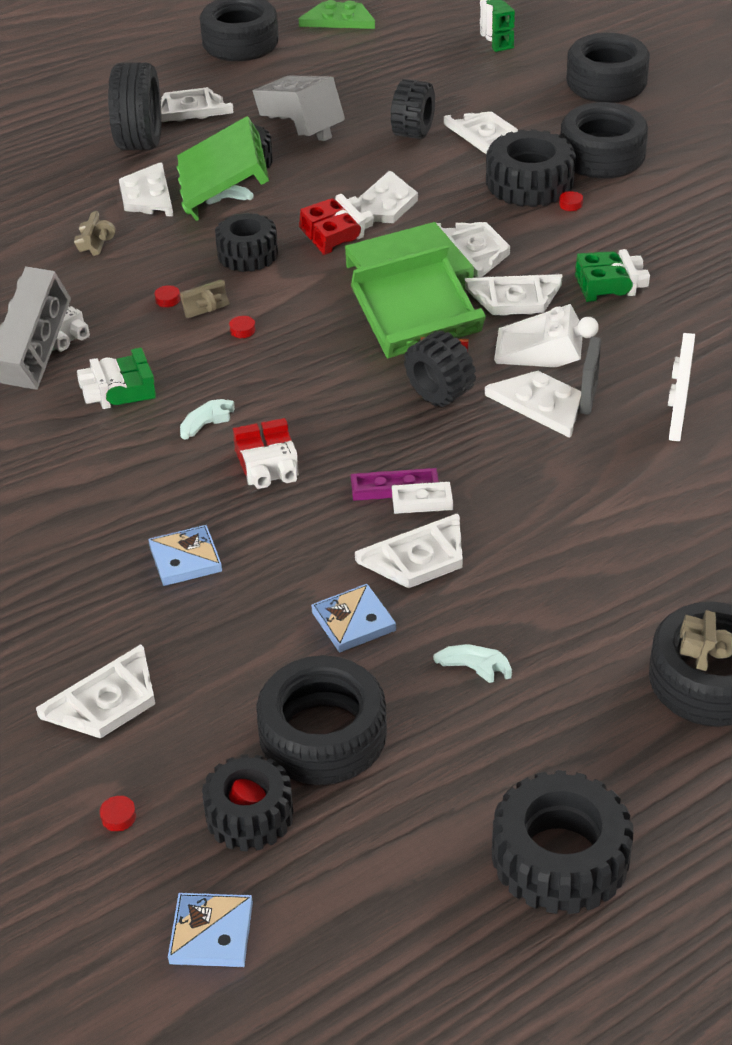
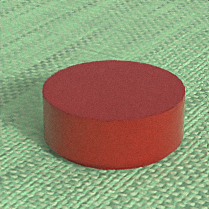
M574 191L564 192L559 197V206L565 211H577L583 206V196Z
M166 285L155 290V302L161 307H173L180 302V291L175 286Z
M237 316L229 322L230 333L236 338H248L256 331L255 320L252 317Z
M247 779L236 780L229 791L230 801L237 805H252L261 801L266 796L265 791L260 785Z
M113 796L105 800L100 807V817L103 826L110 831H123L132 826L136 820L133 801L125 796Z

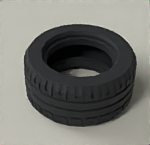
M215 0L209 3L200 14L203 47L215 58L226 61L253 60L270 53L278 43L277 12L273 5L266 0Z
M596 33L584 36L575 41L568 50L567 84L576 95L590 101L608 103L627 101L639 95L647 86L650 53L640 40L628 35Z
M147 62L117 63L111 69L108 88L109 118L114 143L121 150H153L158 146L161 135V96L156 69Z
M597 102L585 104L571 110L562 120L560 136L562 139L568 140L575 150L576 173L592 178H616L632 173L644 162L648 140V124L644 117L633 108L617 103Z
M710 601L681 607L665 617L654 633L649 666V680L652 689L667 708L687 721L704 726H732V675L717 676L700 672L687 665L682 660V657L685 655L680 654L682 641L680 629L685 615L703 619L705 610L715 612L716 630H726L732 634V605Z
M320 655L293 661L273 674L264 684L258 695L256 712L261 750L267 760L271 758L276 761L277 766H282L286 770V776H289L290 779L313 785L337 784L352 779L368 769L377 760L384 748L387 736V719L383 689L368 670L351 660L336 656ZM319 705L337 706L348 710L356 717L353 723L343 730L328 734H307L294 729L288 723L300 711Z

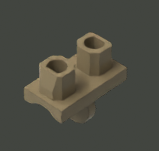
M98 211L92 212L89 220L80 224L79 230L81 235L75 236L74 243L80 253L90 250L93 256L98 255L101 252L104 241L111 240L114 237L115 226L109 221H100Z
M222 279L180 293L187 318L206 312H213L218 308L230 305L225 291V282Z
M705 610L703 619L685 615L680 629V637L682 638L680 654L696 658V669L707 670L708 653L715 658L721 659L732 655V634L726 630H716L715 612Z

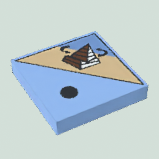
M206 525L148 539L163 586L222 572L219 556Z
M368 584L311 605L313 615L339 653L396 631V622Z
M179 893L168 953L169 964L244 967L253 905L252 895Z

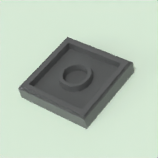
M599 337L590 338L584 363L580 403L581 414L589 415L592 411L599 378L602 342Z

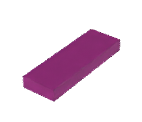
M437 468L351 474L353 501L392 498V485L439 482Z

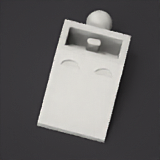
M571 304L555 307L548 312L499 328L494 360L496 364L559 367L581 360L582 337L591 338L595 336L599 329L598 322L592 317H584L579 321Z

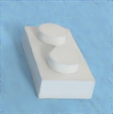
M450 482L392 485L394 514L453 510Z

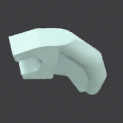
M233 185L206 200V203H216L221 201V198L228 197L252 200L254 195L245 187Z
M224 399L211 400L190 412L180 425L181 438L188 439L195 436L205 424L228 422L230 420V412L235 410L234 401Z
M470 644L448 646L433 656L435 663H440L442 666H468L476 670V673L489 683L494 682V672L496 671L502 672L505 680L510 679L512 676V669L508 659L495 649Z

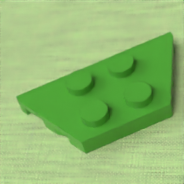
M328 0L321 2L298 19L299 27L375 29V19L362 3H356L355 1L336 2Z

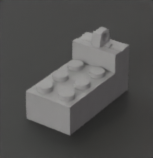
M287 75L252 90L260 116H269L270 119L280 117V119L291 118V120H294L298 135L311 136L316 133L318 140L326 141L332 138L330 127L345 120L333 77Z
M25 266L22 276L17 281V289L13 299L9 302L5 321L0 325V383L38 390L71 301V297L55 271Z

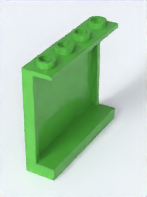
M248 116L177 155L178 166L176 167L180 174L178 181L182 188L180 194L183 198L181 204L184 211L188 215L191 214L196 221L199 220L197 205L254 174L261 185L269 181L260 134Z
M436 222L345 246L346 267L356 266L358 269L362 266L381 263L387 259L392 260L404 257L409 253H418L432 247L448 245L447 259L464 290H466L465 278H474V266Z
M448 245L432 247L418 253H409L404 257L392 260L387 259L378 264L362 266L353 270L351 287L387 359L405 354L409 347L420 341L421 337H426L435 331L448 332L454 338L482 331L486 315L482 308L474 310L447 259Z

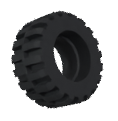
M523 129L514 133L512 131L508 132L505 136L501 135L494 140L487 150L486 185L499 200L503 199L508 204L514 203L521 207H524V205L537 207V205H549L551 202L556 203L559 201L562 193L571 191L574 186L575 150L568 140L562 139L556 133L550 134L549 131L543 130L542 132L537 131V129L525 131Z
M556 770L555 774L547 775V772L535 774L532 780L527 777L518 782L516 789L512 787L503 795V801L497 804L494 813L492 861L493 867L497 869V876L501 883L505 886L509 885V892L517 899L523 897L526 899L527 905L535 909L538 906L545 907L546 912L557 914L558 910H567V914L579 913L580 908L586 907L588 911L600 906V899L604 902L609 901L616 895V889L621 888L626 880L633 843V823L630 821V813L624 804H620L621 798L613 790L606 791L604 783L597 779L590 781L587 779V775L576 772V775H568L566 771ZM566 829L582 835L592 846L574 854H557L541 848L531 838L545 830Z

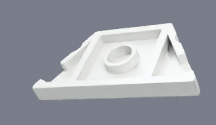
M208 87L165 92L161 97V122H181L191 118L204 119L208 116L233 113V104L223 103V97L213 93Z
M493 112L464 114V119L456 120L452 119L451 115L444 116V125L485 154L491 143L499 136H505L506 133L511 131L513 133L518 132L517 128Z
M162 162L119 179L124 211L153 214L154 210L165 211L166 216H173Z
M388 171L358 198L361 203V212L359 213L369 210L374 217L373 222L394 223L418 201V192L393 172Z
M487 222L456 223V228H442L441 223H436L474 266V276L476 278L483 277L510 255V245Z
M562 274L465 278V289L492 315L502 316L544 313L562 285Z
M683 333L680 357H675L672 378L677 379V384L671 385L668 406H673L669 440L680 441L694 352L695 334Z
M540 371L485 386V396L569 438L572 436L573 426L576 422L581 403V391Z
M454 514L355 551V561L407 588L462 568L463 564L460 517L458 514Z
M142 645L137 646L36 707L38 717L41 720L102 738L155 705V699L144 647Z

